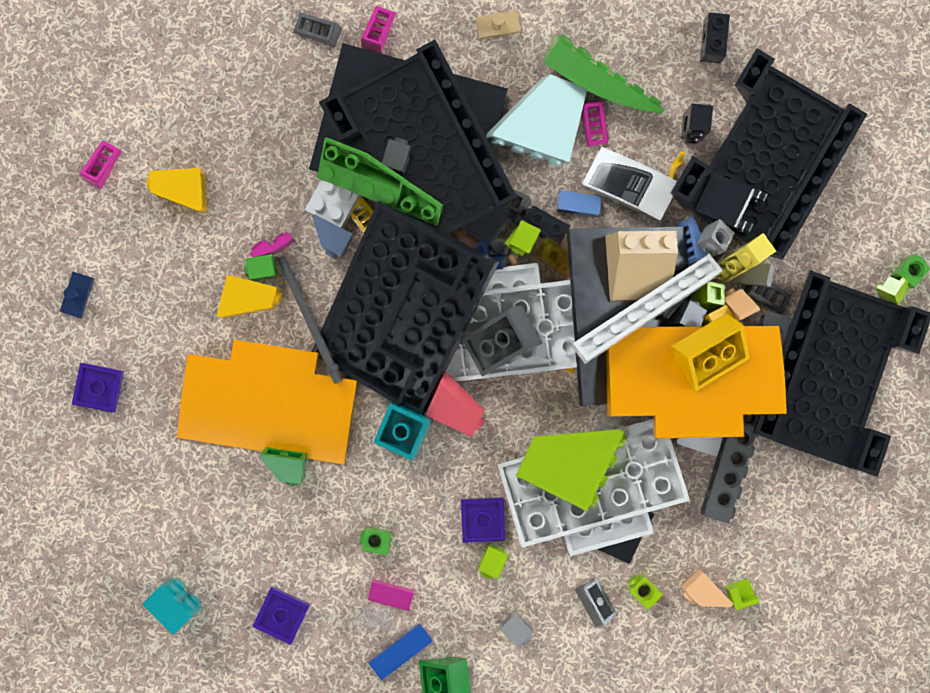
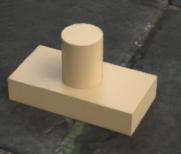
M517 11L497 12L493 15L476 17L479 40L517 34L521 31Z

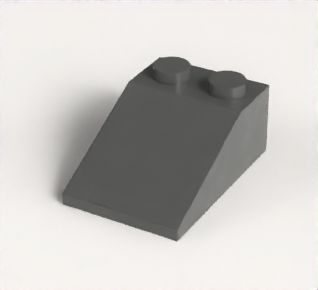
M522 305L506 310L462 338L481 376H485L542 344Z

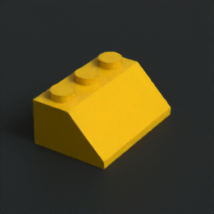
M727 313L672 345L676 364L694 391H698L750 359L744 326Z

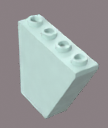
M554 75L545 76L486 134V138L492 141V144L495 146L504 147L505 145L511 147L513 152L528 153L533 159H546L550 165L561 166V164L568 163L587 90Z

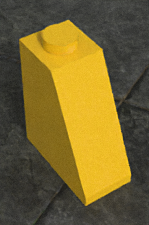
M201 168L149 171L146 185L150 193L202 214L207 213L205 172Z
M227 275L216 316L229 318L273 310L276 305H280L282 293H279L280 288Z

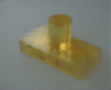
M546 237L542 245L537 249L536 257L559 274L565 276L569 269L568 252L555 241Z

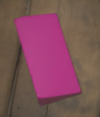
M373 579L368 600L409 611L414 590Z

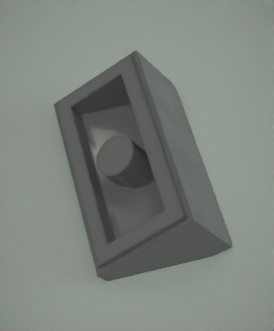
M597 577L575 589L595 627L604 626L617 615Z

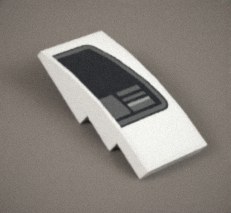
M601 147L582 185L618 204L621 203L637 213L641 212L659 222L673 197L670 192L677 181L637 161Z

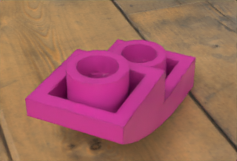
M288 232L285 234L281 233L273 240V245L266 240L257 242L252 247L253 251L250 255L252 257L274 255L290 246L296 240Z

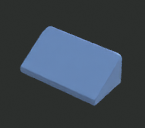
M560 190L556 211L598 218L600 215L601 196Z

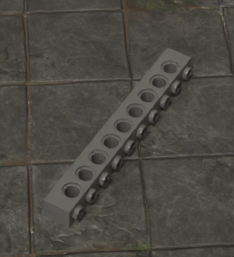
M767 310L761 313L758 326H779L783 348L792 318ZM751 414V420L748 423L743 419L745 440L742 443L738 442L737 437H723L700 514L728 524L730 519L734 518L736 512L734 505L736 499H739L741 496L742 479H745L748 474L747 463L754 454L755 446L753 444L755 437L759 436L753 433L759 414ZM734 452H737L739 455L736 463L731 462V455ZM727 473H731L733 479L730 483L726 484L724 477ZM725 493L726 501L723 504H719V495Z

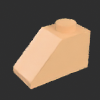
M732 288L724 292L725 305L728 306L733 318L737 321L760 310L758 305L743 289L735 291Z
M700 569L681 586L685 591L682 595L691 604L695 601L699 606L731 607L733 605Z

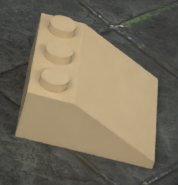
M618 231L605 236L610 301L640 300L673 278L678 255L676 231Z

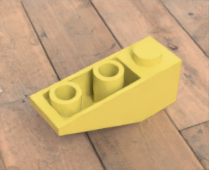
M763 233L719 261L717 264L723 271L716 279L721 284H725L760 264L776 252V250Z

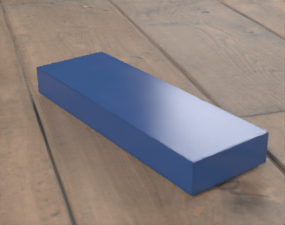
M419 623L369 661L368 664L382 681L433 642V640Z

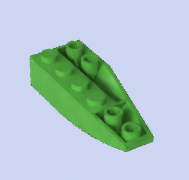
M555 34L543 58L544 64L597 96L639 110L660 114L664 112L663 107L660 105L662 102L653 95L649 98L643 94L644 90L636 84L630 85L626 82L627 79L618 72L614 74L606 64L601 61H595L591 58L590 52L582 46L574 47L573 41L562 34L559 37Z
M326 137L324 139L317 175L318 179L376 202L381 201L401 212L431 224H438L443 204L369 154Z

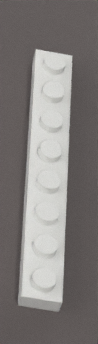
M708 254L574 342L571 347L585 364L720 275L723 271L722 268Z

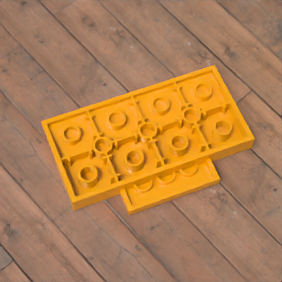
M744 326L750 359L698 391L693 390L676 364L672 345L702 327H640L606 350L607 416H653L654 438L744 437L743 414H786L785 376L779 326Z
M233 340L230 360L188 354L177 438L263 451L265 447L307 453V459L345 464L358 381L341 378L342 381L340 383L334 384L331 376L316 374L319 353Z

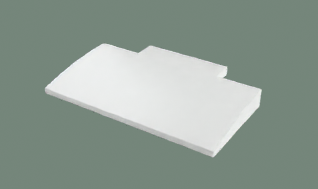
M539 263L504 267V269L495 270L463 337L506 310L522 305L542 344L485 376H481L461 339L445 373H448L457 382L577 367L576 352L571 347L575 339L570 280L541 284Z
M653 419L620 428L626 431L624 436L627 437V440L622 449L618 447L615 456L618 457L613 469L608 467L605 474L608 476V480L604 488L599 487L596 493L599 498L594 509L589 507L588 511L517 477L516 474L524 457L498 464L522 548L564 536L569 554L573 556L653 534L654 531L648 512L690 501L671 439L654 438Z

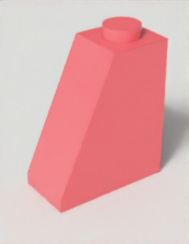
M444 373L425 416L471 437L475 430L480 431L485 420L481 418L484 409L448 373Z

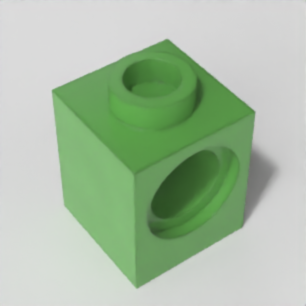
M269 254L246 259L247 265H244V272L246 277H249V280L260 281L278 277L275 257Z
M914 254L907 256L890 276L899 281L902 277L906 278L911 289L916 287L930 270V267L926 265L925 259ZM909 266L914 269L913 276L909 273Z
M367 527L365 532L361 531L359 544L363 545L362 551L388 555L392 531ZM377 535L381 543L379 545L371 544L370 536Z

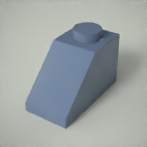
M314 214V225L321 247L326 250L325 254L334 259H337L338 256L343 258L354 235Z

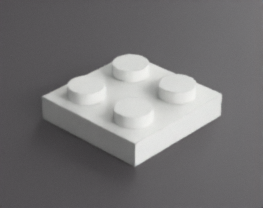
M320 180L305 210L344 229L361 195Z

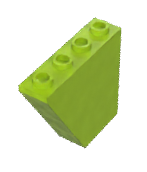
M618 429L534 436L516 476L585 511H588L589 507L594 509L599 498L596 493L599 487L604 488L608 480V476L605 475L608 467L613 469L618 458L615 456L618 447L623 448L627 437L624 436L626 431Z

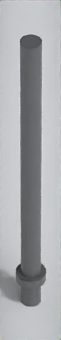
M282 256L277 261L327 367L325 370L327 374L330 373L334 384L340 383L342 379L338 372L339 367L337 364H334L285 256Z

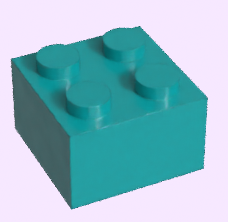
M392 402L388 406L373 443L412 461L417 458L433 419L424 414L420 415L403 404L398 406Z
M173 577L160 585L142 604L172 635L178 632L202 608L199 598L194 594L190 595L185 590L184 583Z

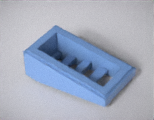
M693 216L677 224V227L686 228V226H689V230L686 229L688 265L707 256L697 245L701 233Z

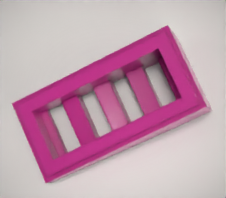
M378 6L375 7L361 38L362 48L382 53L396 12ZM380 15L388 18V20L384 21L378 19L377 16ZM377 23V24L383 25V26H385V27H384V29H383V28L374 26V24ZM372 31L381 34V36H377L371 33Z
M603 100L584 103L581 117L587 147L608 143ZM597 108L596 113L588 114V109ZM599 117V121L589 122L588 118ZM600 125L601 129L590 131L591 126ZM602 133L603 140H598L601 138L591 139V135Z
M102 140L79 175L84 181L102 189L121 150ZM106 150L112 153V155L109 157L102 152ZM99 157H101V158L107 160V162H106V163H103V162L99 161L98 159H99ZM95 165H98L99 167H101V168H102L101 171H99V170H97L96 168H94ZM91 172L96 174L97 177L90 175Z

